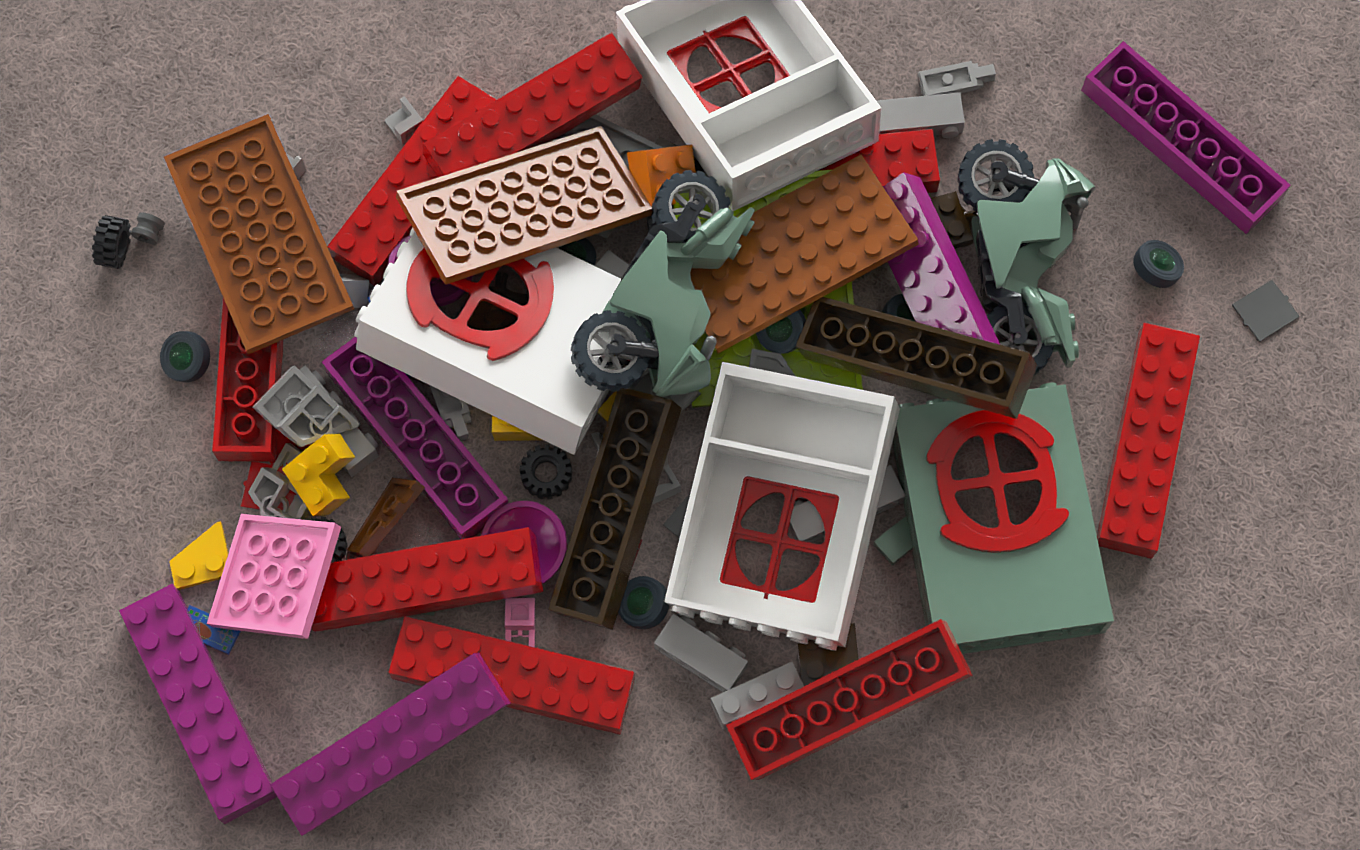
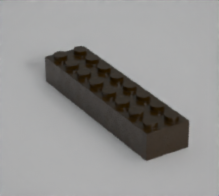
M826 297L813 302L796 348L807 360L1015 419L1019 415L1037 368V364L1029 352Z
M621 388L617 391L548 610L564 617L613 630L682 408L673 400L628 388Z

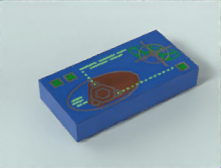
M189 605L187 609L204 644L229 655L241 631L212 627L207 624L209 613Z

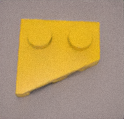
M221 521L216 522L169 561L174 585L178 590L221 579L229 554Z

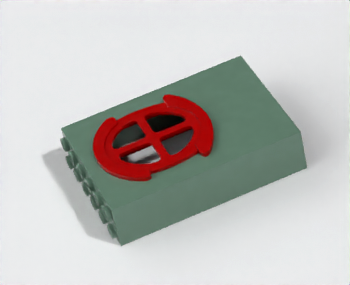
M1051 382L1041 385L1040 388L1028 389L1017 419L955 401L943 402L942 399H932L924 405L914 406V403L900 404L892 444L899 483L905 493L903 505L913 546L912 554L925 626L940 619L945 620L962 654L1105 633L1114 622L1066 384L1057 385V383ZM1003 433L1022 442L1037 461V468L1012 473L1001 472L994 435ZM970 438H982L989 474L985 477L954 480L951 477V467L957 451ZM1039 481L1042 485V491L1036 510L1025 522L1018 525L1012 524L1009 519L1004 486L1014 483ZM990 488L994 495L999 526L987 528L970 519L958 505L955 494L959 491Z

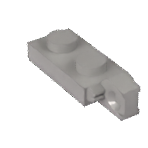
M968 61L919 71L917 78L922 96L964 93L983 88L984 82L995 81L996 72L993 64L979 67L978 63Z
M429 385L439 414L450 429L454 428L456 436L461 442L470 439L465 425L471 422L467 403Z

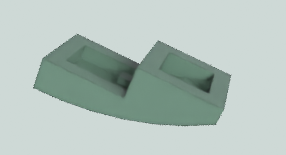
M906 517L892 526L873 543L892 566L913 548Z

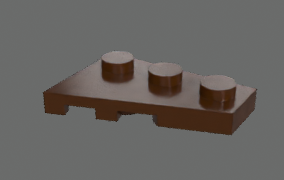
M392 477L347 551L357 557H366L374 554L381 541L425 487L418 481Z

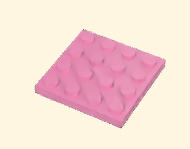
M241 514L207 624L215 628L308 639L341 526L332 522Z

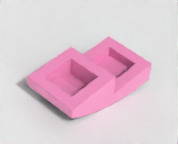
M535 598L505 599L506 641L511 642V637H529V646L535 647ZM522 630H529V635H522ZM511 631H518V635H511Z

